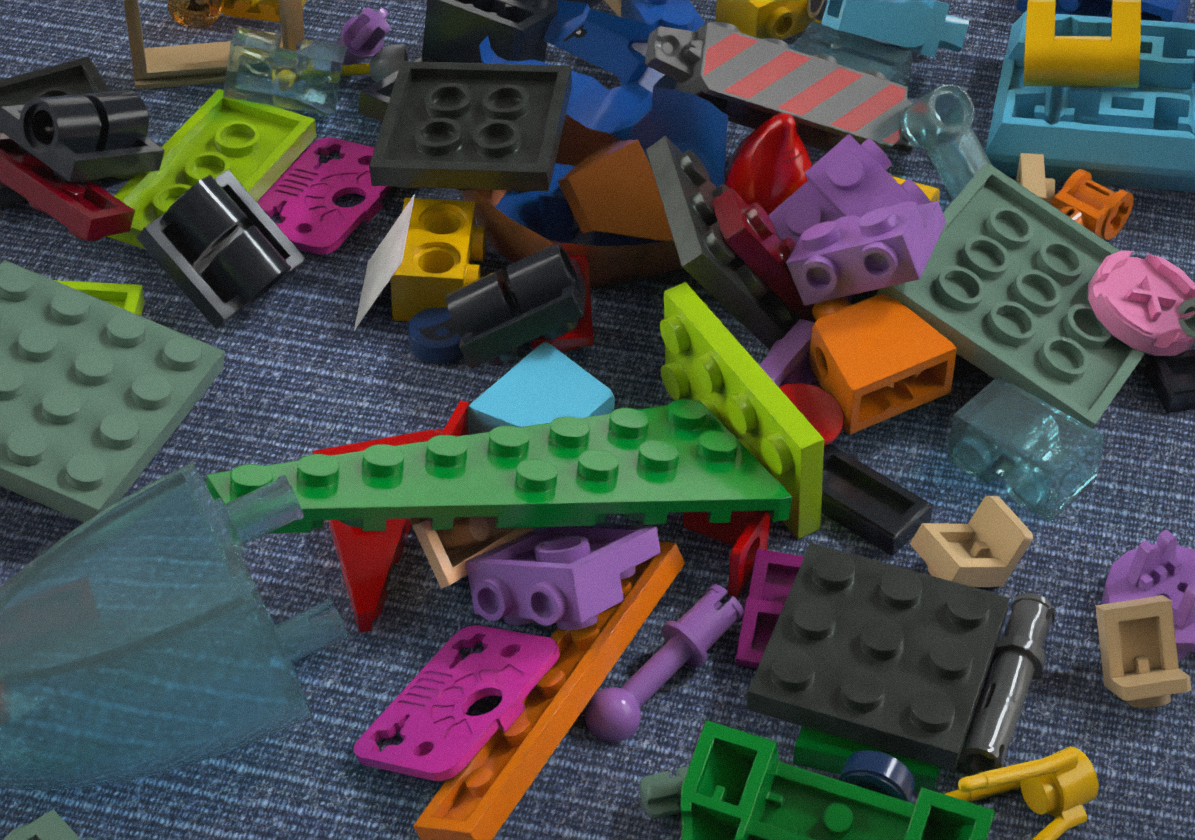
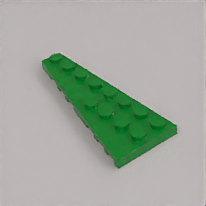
M678 399L672 401L669 405L644 409L619 408L612 411L611 414L584 418L559 417L551 423L524 427L499 426L490 432L458 437L438 435L425 442L391 446L378 444L370 446L364 451L332 456L311 454L302 457L298 461L272 465L244 464L237 466L232 471L206 475V499L227 534L311 533V529L323 528L324 520H339L348 526L362 528V531H386L387 519L430 518L432 530L453 529L454 517H495L497 528L595 526V522H605L607 514H620L631 520L643 521L644 525L666 524L667 513L707 512V518L710 523H730L732 511L764 510L768 512L773 522L789 520L792 496L716 416L700 400L694 401L689 399Z

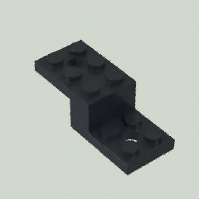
M427 0L422 57L413 62L481 63L479 45L488 36L490 47L498 57L507 61L534 59L545 63L547 42L543 40L550 22L558 13V0ZM565 0V1L588 3L589 8H591V7L595 6L596 4L600 3V2L603 1V0ZM399 70L360 92L358 113L379 120L382 125Z

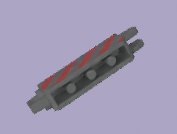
M707 22L695 32L659 26L649 34L645 65L677 80L675 91L691 93L711 102L721 112L728 115L729 122L756 129L775 115L789 113L795 120L796 130L803 144L829 152L848 134L860 145L869 138L883 151L888 148H899L900 151L905 150L907 152L917 147V144L921 143L920 140L925 142L934 138L940 132L939 128L941 125L939 122L941 120L938 118L939 114H936L934 109L931 110L929 106L925 108L923 104L908 100V87L887 80L886 75L871 70L858 71L839 65L838 60L834 57L822 54L808 55L790 49L786 42L779 39H759L741 33L736 26L726 22Z

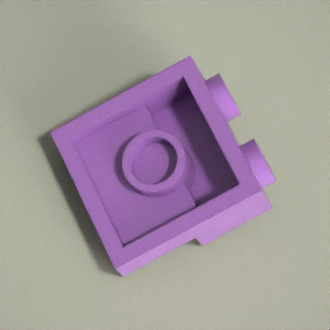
M848 134L805 172L807 182L768 216L775 227V234L781 241L790 237L797 244L801 234L818 223L835 221L849 215H857L861 218L875 209L891 207L907 201H913L918 206L930 203V200L912 180L907 179L900 185L886 171L892 163L874 141L868 138L860 145ZM849 295L845 297L851 303L854 295Z
M907 201L891 207L875 209L861 218L857 215H849L835 221L818 223L806 229L801 234L798 243L786 262L804 306L919 280L946 224V220L938 201L918 206L913 201Z
M595 524V526L538 527L466 561L474 613L490 621H496L504 617V622L508 625H523L533 622L541 625H551L556 622L557 627L564 630L591 626L598 622L597 614L624 601L620 579L634 575L636 565L661 553L657 527Z

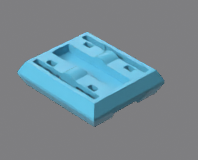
M1025 11L1011 28L994 103L984 160L1005 175L1016 177L1020 153L1044 154L1045 178L1067 181L1075 171L1084 169L1091 173L1092 181L1098 184L1195 192V24L1141 20L1138 88L1024 86L1027 12ZM1056 14L1055 36H1111L1112 18Z

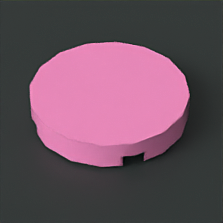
M1119 251L1107 256L1088 283V300L1096 318L1114 337L1133 349L1154 356H1176L1189 350L1195 343V338L1188 336L1182 330L1178 319L1194 315L1195 311L1186 314L1178 313L1184 301L1195 298V283L1183 270L1156 255L1148 254L1145 259L1130 257L1134 251Z

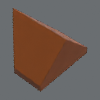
M638 139L614 141L602 145L557 181L583 234L599 231L659 241L674 240L652 168Z

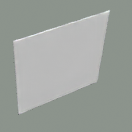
M415 194L368 261L354 331L402 264Z

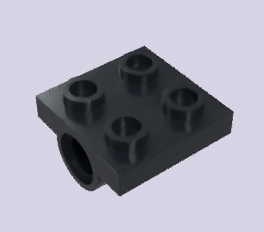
M118 90L82 95L33 98L25 105L3 106L0 109V131L15 141L22 152L38 158L54 170L57 178L65 182L85 184L90 179L106 177L127 179L137 173L160 171L165 150L146 137L149 127L147 108L141 97L134 91Z
M228 169L216 178L209 175L197 182L169 207L166 213L144 227L137 237L139 242L216 330L296 271L306 260Z
M559 242L508 265L507 272L512 288L509 287L499 271H495L446 294L449 313L461 336L459 348L470 369L486 361L490 366L505 363L522 351L521 345L542 335L545 340L559 338L572 331L579 324L577 319L584 316L586 279L576 259L571 260Z

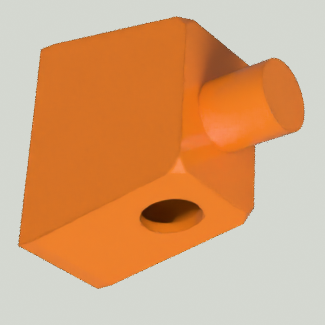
M881 293L854 305L846 297L815 303L812 315L816 322L812 325L809 358L811 370L821 388L830 393L840 404L844 415L843 427L849 435L951 393L957 352L956 346L899 300Z

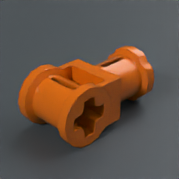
M1078 169L1067 179L1062 189L1053 196L1052 206L1103 240H1111L1127 222L1133 207L1134 197L1125 190L1114 192L1092 181L1090 172Z

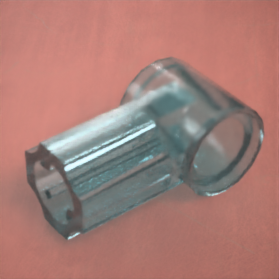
M947 83L938 86L908 105L901 116V128L905 138L911 145L917 149L927 151L950 197L954 200L986 162L990 165L992 164L971 127L974 120V105L970 96L958 85Z

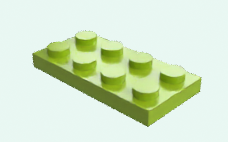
M218 89L161 147L165 152L160 171L134 174L114 195V197L134 209L135 214L130 232L107 237L146 250L137 239L143 228L166 213L169 207L197 182L209 175L216 178L227 169L254 200L258 202L317 137L315 119Z
M686 282L665 290L664 319L660 321V332L665 343V365L661 367V377L667 392L675 400H700L792 496L789 520H783V522L797 539L820 530L824 438Z

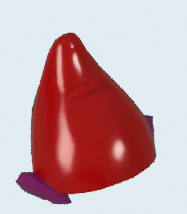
M781 113L775 115L759 125L741 141L727 166L724 184L729 189L732 187L749 206L757 202L768 215L807 182L805 172L813 166L810 156L797 133L795 120L791 114Z

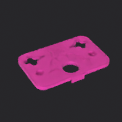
M328 137L312 143L257 203L269 217L281 211L282 223L275 224L298 250L314 254H328L339 248L364 219H366V223L372 220L383 207L382 198L393 186H372L369 166L375 147ZM333 151H339L341 160L331 159L320 166L319 154L329 155ZM346 194H359L365 197L362 203L354 207H340L334 204L335 200Z
M480 625L461 629L449 639L357 740L353 751L359 763L432 781L448 780L456 776L499 727H501L502 732H506L523 713L525 706L522 701L560 656L557 643L549 637ZM479 641H482L485 649L482 653H471L462 660L459 650L463 647L472 648ZM484 697H502L499 705L486 714L479 716L466 714L472 704ZM400 731L403 742L399 745H388L379 752L376 742L380 738H391Z

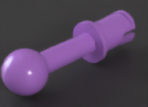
M713 584L706 590V594L684 616L677 621H668L661 629L666 643L621 688H604L592 696L585 709V722L588 730L596 738L607 742H619L630 738L640 725V708L685 663L694 667H701L708 659L706 651L734 623L739 622L743 618L744 610L738 600L732 596L722 606L720 600L728 591L717 584Z

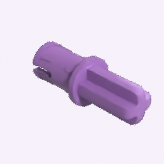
M367 7L359 16L352 17L344 24L341 30V37L332 47V55L338 65L361 64L381 50L384 44V37L391 29V26L385 20L389 15L387 10L380 7L375 12Z

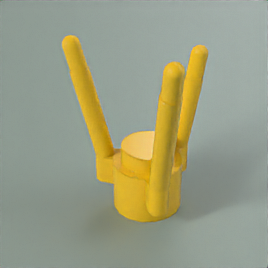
M1070 746L1041 759L963 777L958 781L959 789L947 792L945 795L973 802L1021 788L1024 800L1032 811L1039 815L1047 813L1055 818L1032 840H1057L1067 830L1087 821V814L1082 805L1096 798L1099 783L1095 769L1088 757L1078 748Z

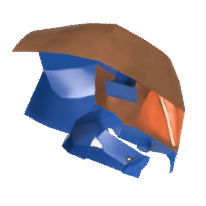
M558 0V13L550 22L543 41L618 75L621 86L607 90L594 77L571 71L572 89L549 191L460 190L465 201H475L476 221L479 226H486V237L494 250L514 263L559 242L566 250L568 256H587L589 260L590 287L608 286L683 269L674 240L659 241L599 231L583 234L557 181L599 147L609 142L638 139L649 161L646 149L666 136L682 153L691 150L696 154L706 168L709 180L716 187L724 184L728 115L703 98L691 93L672 90L676 87L677 80L645 65V55L648 48L647 42L652 31L659 26L688 30V28L661 19L650 25L592 10L589 8L588 3ZM488 36L479 45L481 63L551 65L534 59L507 61L498 57L490 47Z

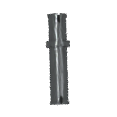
M1024 593L1018 595L1012 603L1009 620L1003 636L998 639L990 663L991 670L982 695L978 700L974 717L958 759L959 764L964 763L963 769L971 775L1004 767V760L1016 725L1020 719L1021 710L1031 681L1037 679L1042 674L1046 660L1043 647L1050 626L1055 620L1056 609L1050 608L1051 602L1041 595Z

